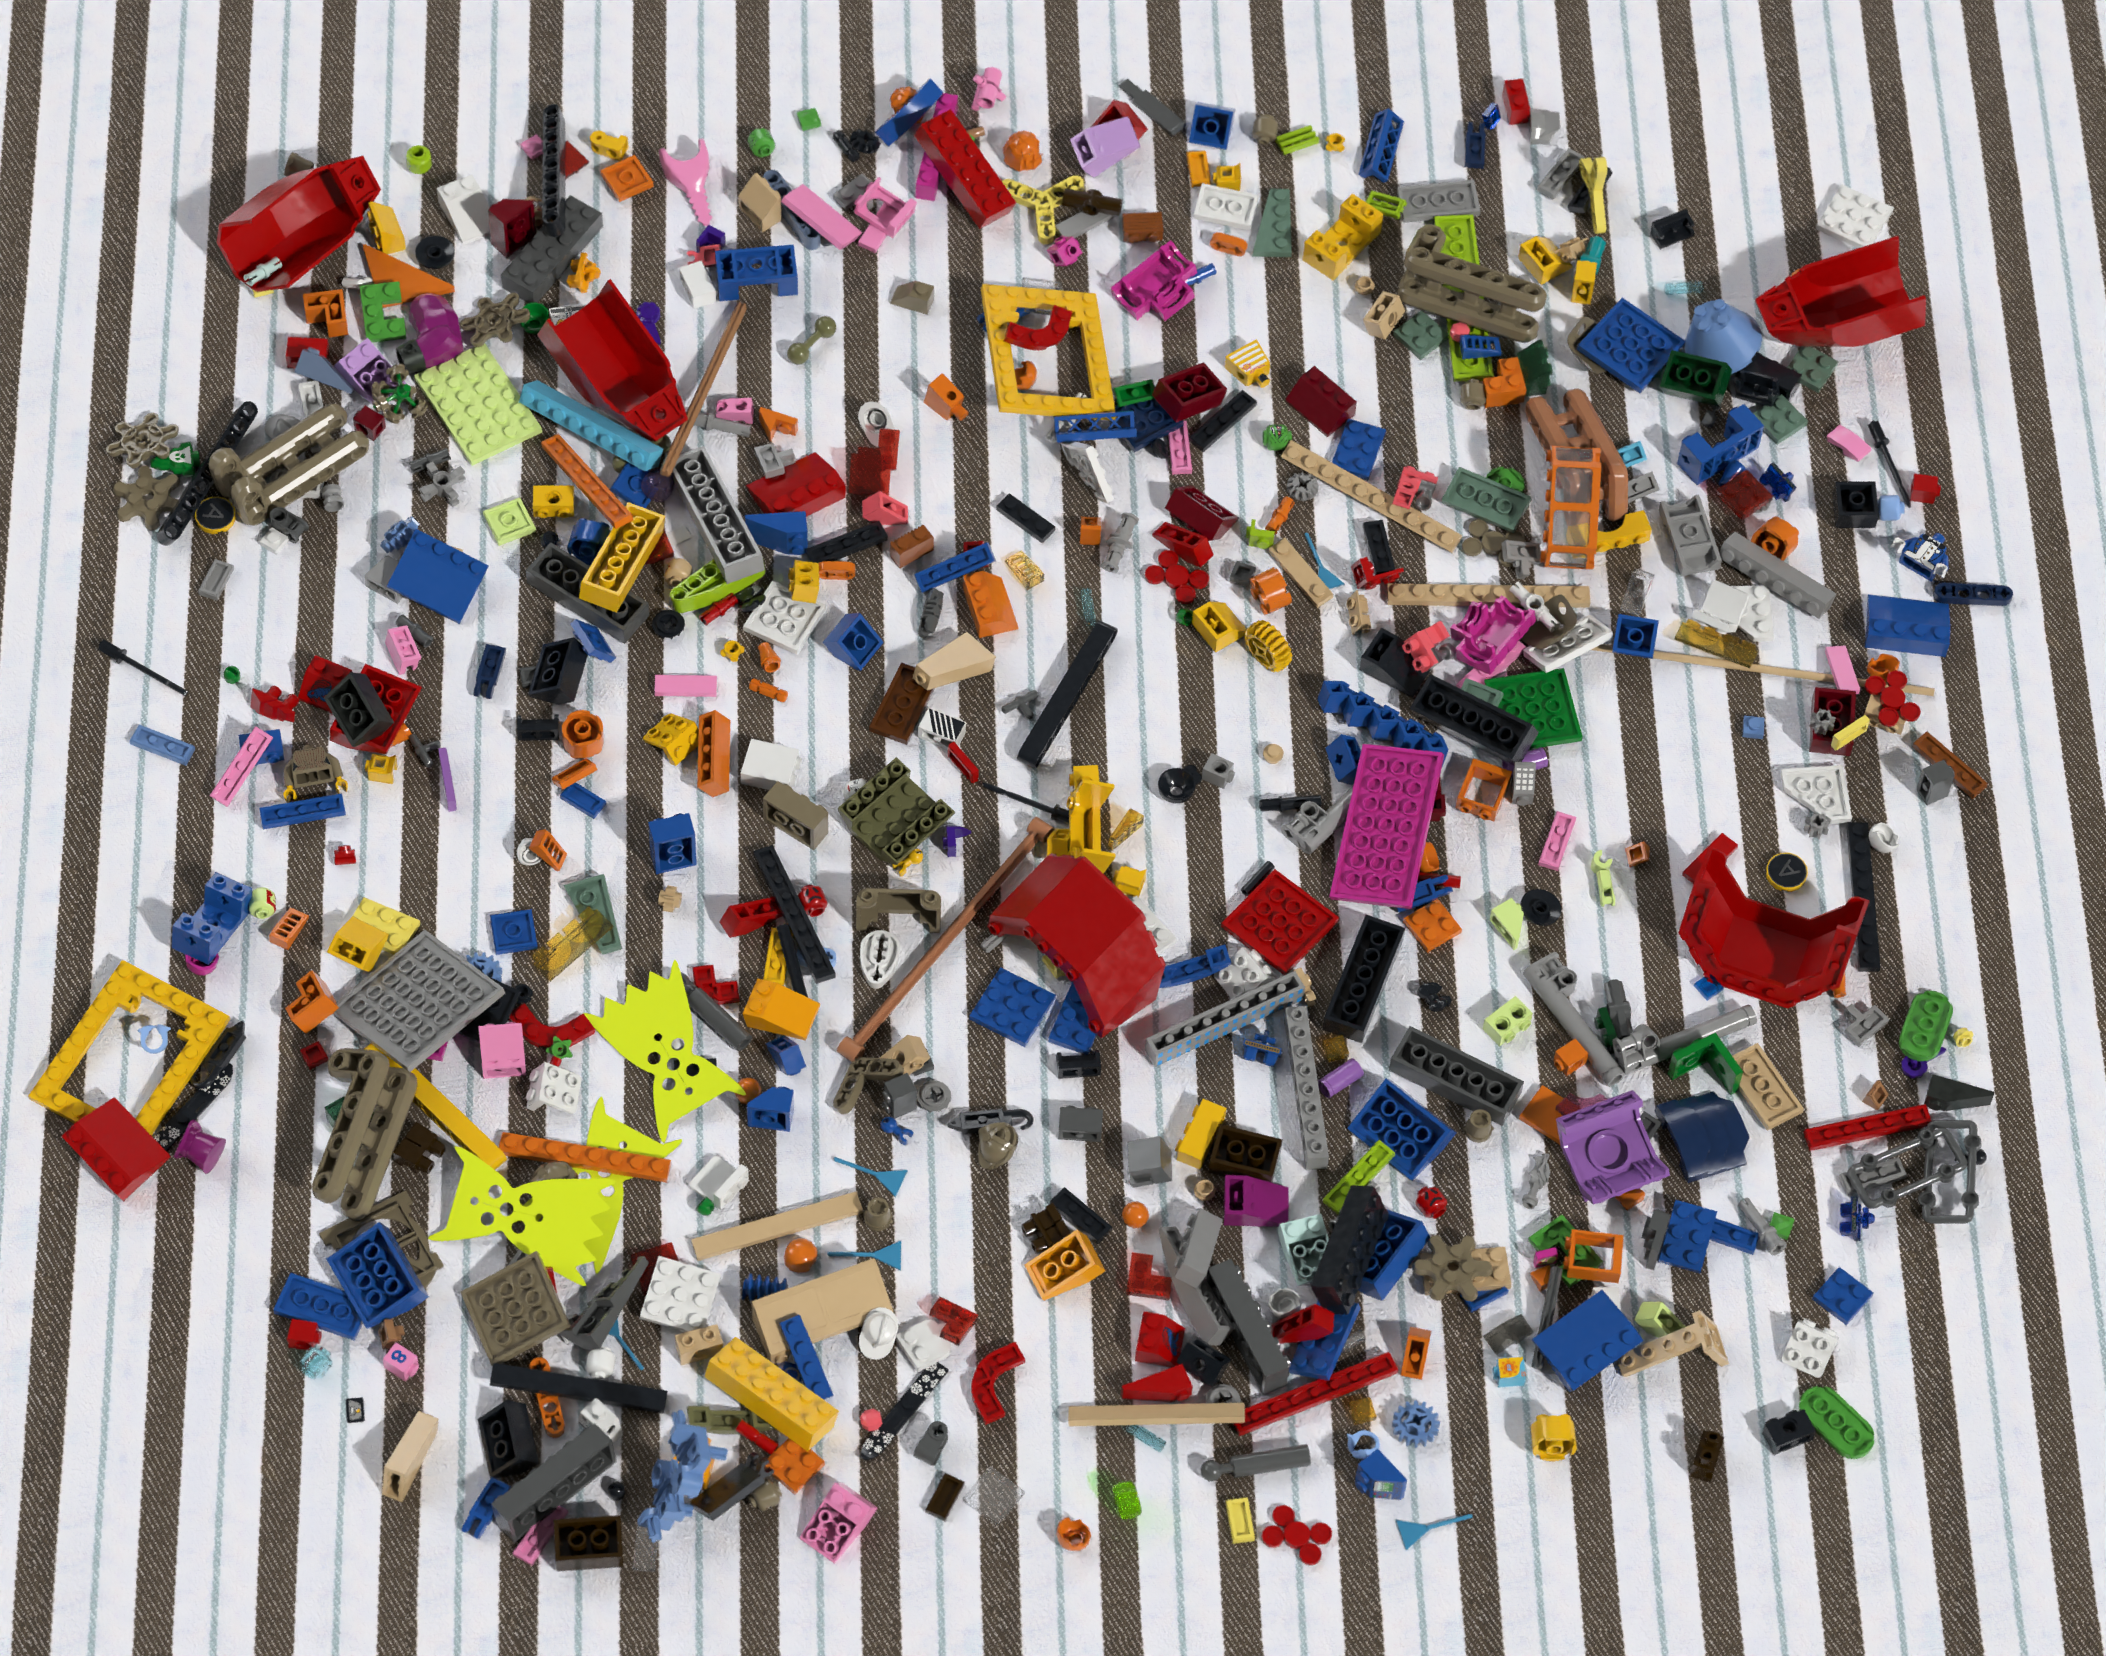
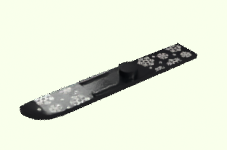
M229 1063L209 1087L198 1089L154 1136V1139L166 1152L185 1132L190 1121L196 1120L226 1088L233 1075L232 1064Z
M939 1362L924 1369L883 1419L879 1429L875 1430L866 1440L861 1449V1458L863 1460H872L886 1449L949 1372V1369Z

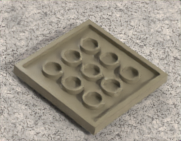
M537 1251L460 1291L492 1366L493 1363L502 1364L571 1327L542 1258Z

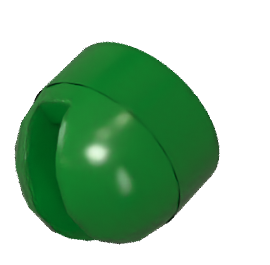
M1180 609L1176 614L1177 622L1185 626L1192 623L1193 612L1188 609Z
M228 666L225 669L224 679L227 683L235 684L240 680V671L236 666Z
M706 1196L695 1210L703 1216L711 1215L715 1208L714 1203Z

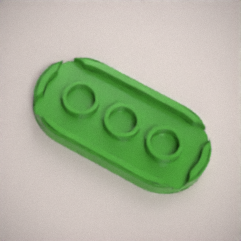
M1924 991L1923 994H1918L1913 998L1899 1037V1047L1910 1059L1928 1061L1939 1054L1953 1014V1006L1944 994L1937 991Z
M1815 1386L1807 1389L1802 1394L1799 1402V1411L1805 1410L1816 1433L1839 1455L1849 1459H1859L1871 1451L1874 1444L1872 1426L1836 1391L1825 1386L1824 1388Z

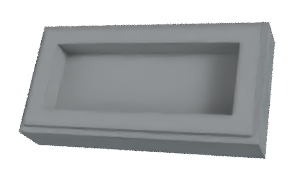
M214 559L198 590V594L218 601L234 570V565Z

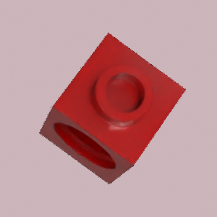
M292 1319L287 1336L289 1348L315 1352L316 1344H320L322 1338V1331H319L318 1323Z

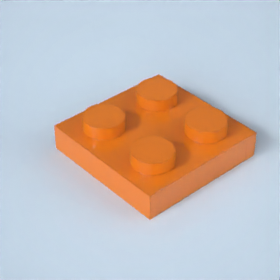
M635 155L600 170L601 176L619 202L654 187L652 179Z
M1439 899L1428 903L1403 919V923L1427 953L1462 932V928Z
M788 1438L767 1459L770 1463L764 1469L766 1470L768 1467L774 1469L772 1476L795 1495L825 1465V1461L811 1449L807 1452Z

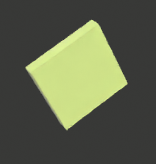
M520 497L483 511V516L499 546L536 532V527Z

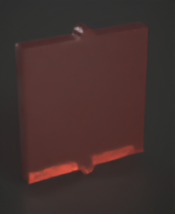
M565 141L566 180L574 173H579L580 169L589 164V161L569 141Z

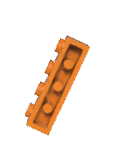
M716 710L699 716L697 787L711 797L729 791L730 719Z

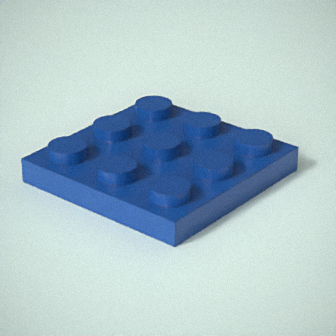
M1000 967L971 1012L969 1020L1025 1047L1056 999V995Z

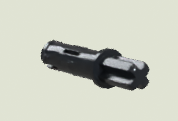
M1320 795L1286 798L1279 796L1273 799H1261L1259 801V808L1262 812L1278 810L1283 812V810L1301 809V805L1308 801L1314 802L1320 807L1322 803Z

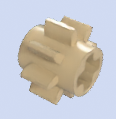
M667 885L666 890H660L658 905L663 906V911L673 913L675 908H680L682 893L677 892V887Z

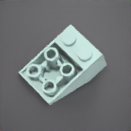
M1322 1214L1282 1223L1277 1229L1282 1250L1297 1286L1312 1283L1328 1244L1329 1238Z

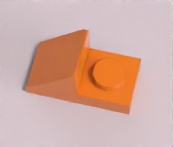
M760 407L759 421L770 442L776 430L783 434L796 436L798 418Z

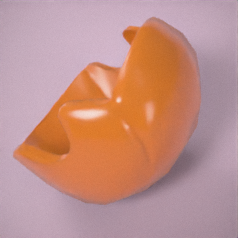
M1026 360L1021 362L1023 364L1022 368L1015 369L1017 389L1028 390L1034 385L1037 378V369L1034 363Z
M1880 654L1877 660H1874V658L1870 659L1867 665V672L1870 676H1879L1886 682L1890 672L1899 670L1900 662L1898 658L1892 655Z
M1426 842L1420 871L1430 873L1439 870V859L1433 844Z
M794 1239L785 1250V1265L796 1273L810 1271L818 1257L817 1247L807 1239Z
M1066 1517L1059 1522L1057 1527L1058 1542L1064 1549L1080 1551L1089 1545L1091 1533L1089 1527L1082 1523L1081 1519L1072 1521L1069 1517Z

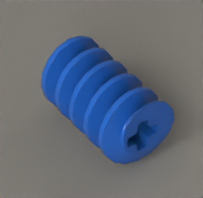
M750 1273L747 1279L744 1280L742 1300H745L747 1294L749 1300L753 1301L756 1296L757 1299L788 1289L787 1279L784 1278L780 1284L778 1277H775L774 1281L770 1282V1277L766 1276L765 1280L762 1281L761 1275L758 1274L756 1280H753L752 1273Z

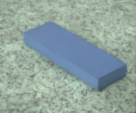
M138 725L130 739V744L185 766L195 751V746L142 725Z

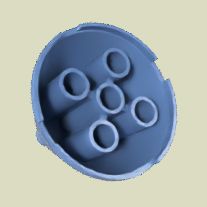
M1722 299L1708 301L1694 309L1695 313L1685 338L1684 353L1726 362L1732 369L1731 374L1742 370L1752 362V357L1756 352H1759L1762 344L1760 327L1752 316L1725 303Z

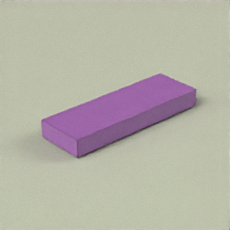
M439 748V759L448 810L452 812L456 811L457 806L446 748Z

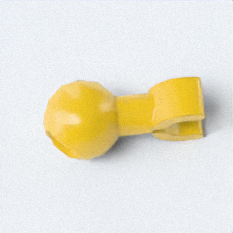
M916 848L899 864H892L893 869L903 867L899 871V876L902 877L906 874V868L911 864L917 865L921 863L923 853Z

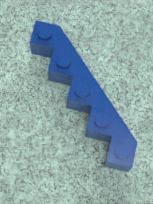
M1344 681L1323 682L1318 696V702L1323 713H1342L1348 727H1367L1373 740H1392L1394 746L1398 748L1442 752L1444 754V764L1449 749L1442 735L1436 732L1431 734L1424 730V725L1411 718L1409 720L1399 716L1400 712L1386 704L1381 706L1375 703V698L1362 691L1359 693L1355 692Z

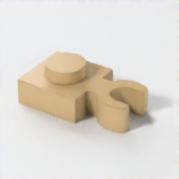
M1301 967L1293 970L1305 986L1304 1002L1306 1006L1315 1005L1314 1000H1316V996L1310 988L1311 979L1307 973L1304 974Z

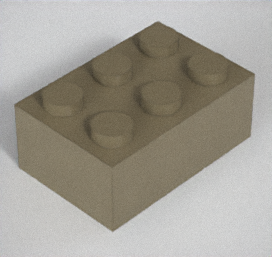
M777 781L763 797V819L810 849L815 850L828 834L827 810L823 806L811 802L807 796L793 791L789 785Z

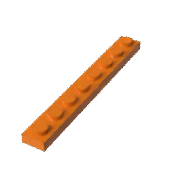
M559 434L541 442L542 448L615 529L633 521L632 514Z
M506 1132L502 1133L499 1148L505 1156L546 1163L564 1161L570 1167L667 1183L671 1168V1160Z

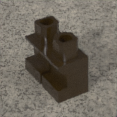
M416 1122L393 1152L394 1162L400 1166L404 1164L410 1167L416 1174L419 1170L429 1174L435 1165L434 1161L429 1159L430 1155L433 1154L440 1158L445 1153L446 1148L444 1144L438 1141L437 1134Z
M1053 1203L1045 1206V1210L1037 1214H1030V1220L1021 1226L1025 1237L1036 1233L1038 1238L1031 1241L1035 1254L1044 1252L1071 1234Z
M1703 1430L1690 1477L1711 1483L1724 1437L1720 1436L1719 1433Z

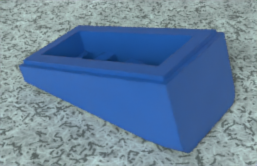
M1460 335L1459 345L1462 359L1502 355L1499 337ZM1490 344H1494L1495 349H1491Z

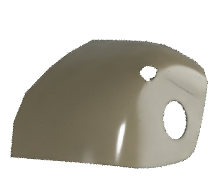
M1583 317L1568 335V346L1573 355L1596 374L1606 372L1607 370L1577 350V345L1597 325L1591 318ZM1585 324L1583 333L1578 335L1580 326Z
M1556 595L1544 603L1549 609V613L1560 624H1563L1564 627H1558L1555 631L1550 632L1541 621L1536 620L1521 638L1522 641L1541 650L1560 641L1570 633L1577 623V615L1564 595ZM1560 602L1564 603L1566 607L1564 615L1559 610Z

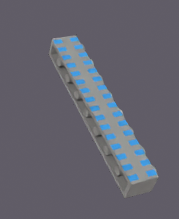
M1293 971L1146 1038L1145 1051L1155 1067L1303 1000L1305 986L1297 973Z

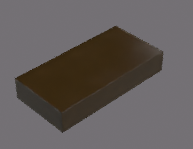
M945 1473L928 1503L925 1513L946 1521L965 1482Z

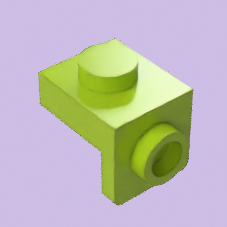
M1252 519L1251 526H1247L1246 538H1250L1249 546L1261 549L1273 546L1275 531L1255 529L1256 520Z

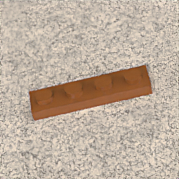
M1928 731L1913 743L1912 747L1932 765L1945 760L1947 765L1951 766L1954 770L1953 783L1972 799L1987 787L1988 783Z

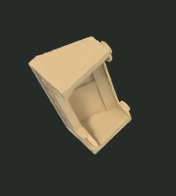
M875 1258L752 1301V1320L769 1361L774 1364L787 1361L791 1355L779 1323L800 1315L813 1344L863 1326L867 1314L873 1309L879 1307L887 1308L892 1312L893 1309Z

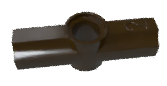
M1066 188L1062 200L1063 206L1082 209L1088 215L1104 213L1120 216L1123 199L1103 196L1100 191L1095 189L1082 192Z

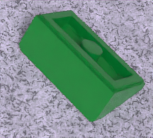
M1153 379L1112 388L1118 407L1155 399L1152 396L1155 390Z

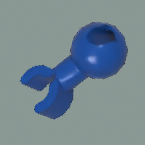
M885 1117L881 1121V1129L885 1133L897 1135L902 1145L907 1144V1140L904 1139L903 1135L913 1136L912 1130L902 1129L897 1126V1121L893 1117Z

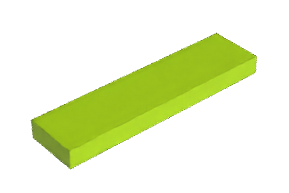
M1378 1140L1323 1198V1203L1339 1215L1351 1185L1367 1186L1395 1156V1152Z

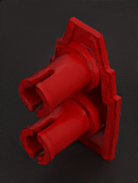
M271 686L266 693L253 688L250 707L258 714L270 719L294 722L295 712L293 708L299 704V698L295 694H289L281 702L278 700L282 695L279 687Z

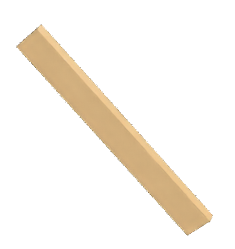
M852 1192L691 1239L697 1261L855 1216L863 1213V1208L857 1192Z
M1245 1403L1069 1406L1068 1411L1069 1426L1245 1423Z

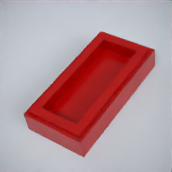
M954 741L948 745V757L970 783L974 784L979 778L978 768Z

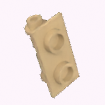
M1576 237L1559 245L1560 249L1555 250L1554 253L1560 252L1564 262H1571L1585 253L1586 247L1583 241L1587 240L1588 237L1581 240L1580 237Z
M1356 590L1346 603L1352 635H1355L1358 630H1361L1362 633H1368L1371 629L1369 615H1364L1369 612L1367 598L1364 595H1359L1358 590Z

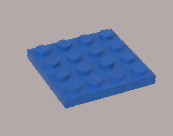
M1622 297L1578 344L1577 350L1641 393L1667 365L1671 350L1680 351L1685 345V340Z

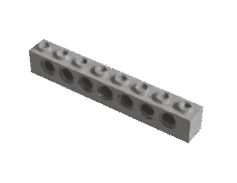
M1307 1007L1285 1008L1284 1025L1306 1170L1327 1169L1329 1153Z

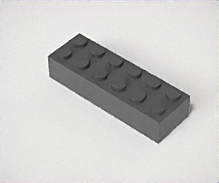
M570 195L565 200V232L558 237H551L544 224L501 273L502 288L510 293H517L519 298L527 303L538 302L570 266L571 261L577 258L603 228L602 213Z
M550 542L526 569L527 584L625 644L649 617V603L629 591L616 613L579 599L581 581L590 566Z
M1409 1026L1395 1050L1389 1066V1071L1473 1112L1479 1109L1487 1111L1491 1116V1121L1501 1126L1504 1125L1520 1097L1524 1081L1412 1026Z
M1232 1259L1208 1268L1206 1280L1234 1327L1230 1334L1260 1391L1265 1395L1287 1385L1291 1364L1286 1355L1283 1356L1280 1351L1281 1345L1277 1337L1272 1336L1268 1320L1263 1319L1259 1303L1251 1297L1250 1286L1247 1282H1243L1239 1266L1234 1265Z
M595 1423L582 1430L578 1437L568 1441L560 1451L550 1455L541 1466L532 1469L527 1477L516 1482L509 1491L494 1500L491 1505L497 1526L513 1543L516 1542L537 1522H541L553 1513L557 1506L563 1505L617 1462L612 1440Z

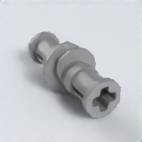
M1122 513V521L1116 533H1111L1107 539L1108 554L1101 567L1108 572H1118V565L1124 555V550L1131 549L1133 546L1128 540L1131 538L1133 528L1138 523L1139 518L1132 513Z

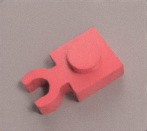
M719 244L700 247V253L688 251V256H695L694 261L687 262L688 265L702 261L704 267L716 266L715 251H720L721 246Z

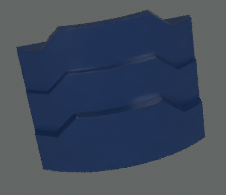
M1712 1091L1696 1097L1692 1096L1679 1101L1675 1099L1656 1105L1655 1113L1658 1120L1662 1123L1661 1127L1662 1129L1668 1128L1681 1156L1679 1166L1687 1183L1747 1165L1744 1150L1750 1137L1733 1101L1720 1098Z

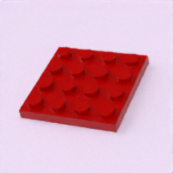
M1274 869L1221 923V928L1250 950H1256L1263 960L1285 976L1339 922V917Z

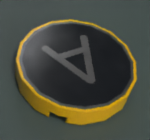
M210 497L203 500L195 512L197 525L201 530L210 534L228 531L236 520L233 504L222 497Z
M1780 853L1773 856L1766 868V878L1770 885L1780 891L1787 890V892H1793L1800 889L1805 884L1808 875L1804 860L1792 853Z

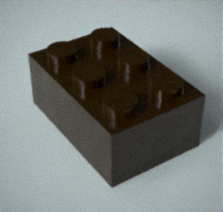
M1220 1124L1210 1159L1209 1173L1224 1177L1225 1175L1249 1176L1273 1183L1283 1139Z
M621 1515L554 1520L557 1572L624 1567Z

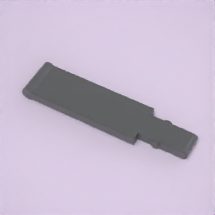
M1129 79L1119 84V88L1133 99L1132 103L1171 137L1187 126L1185 121L1180 119L1147 90L1142 91Z

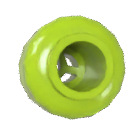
M416 145L408 149L406 164L409 171L414 174H424L429 171L432 160L428 148Z

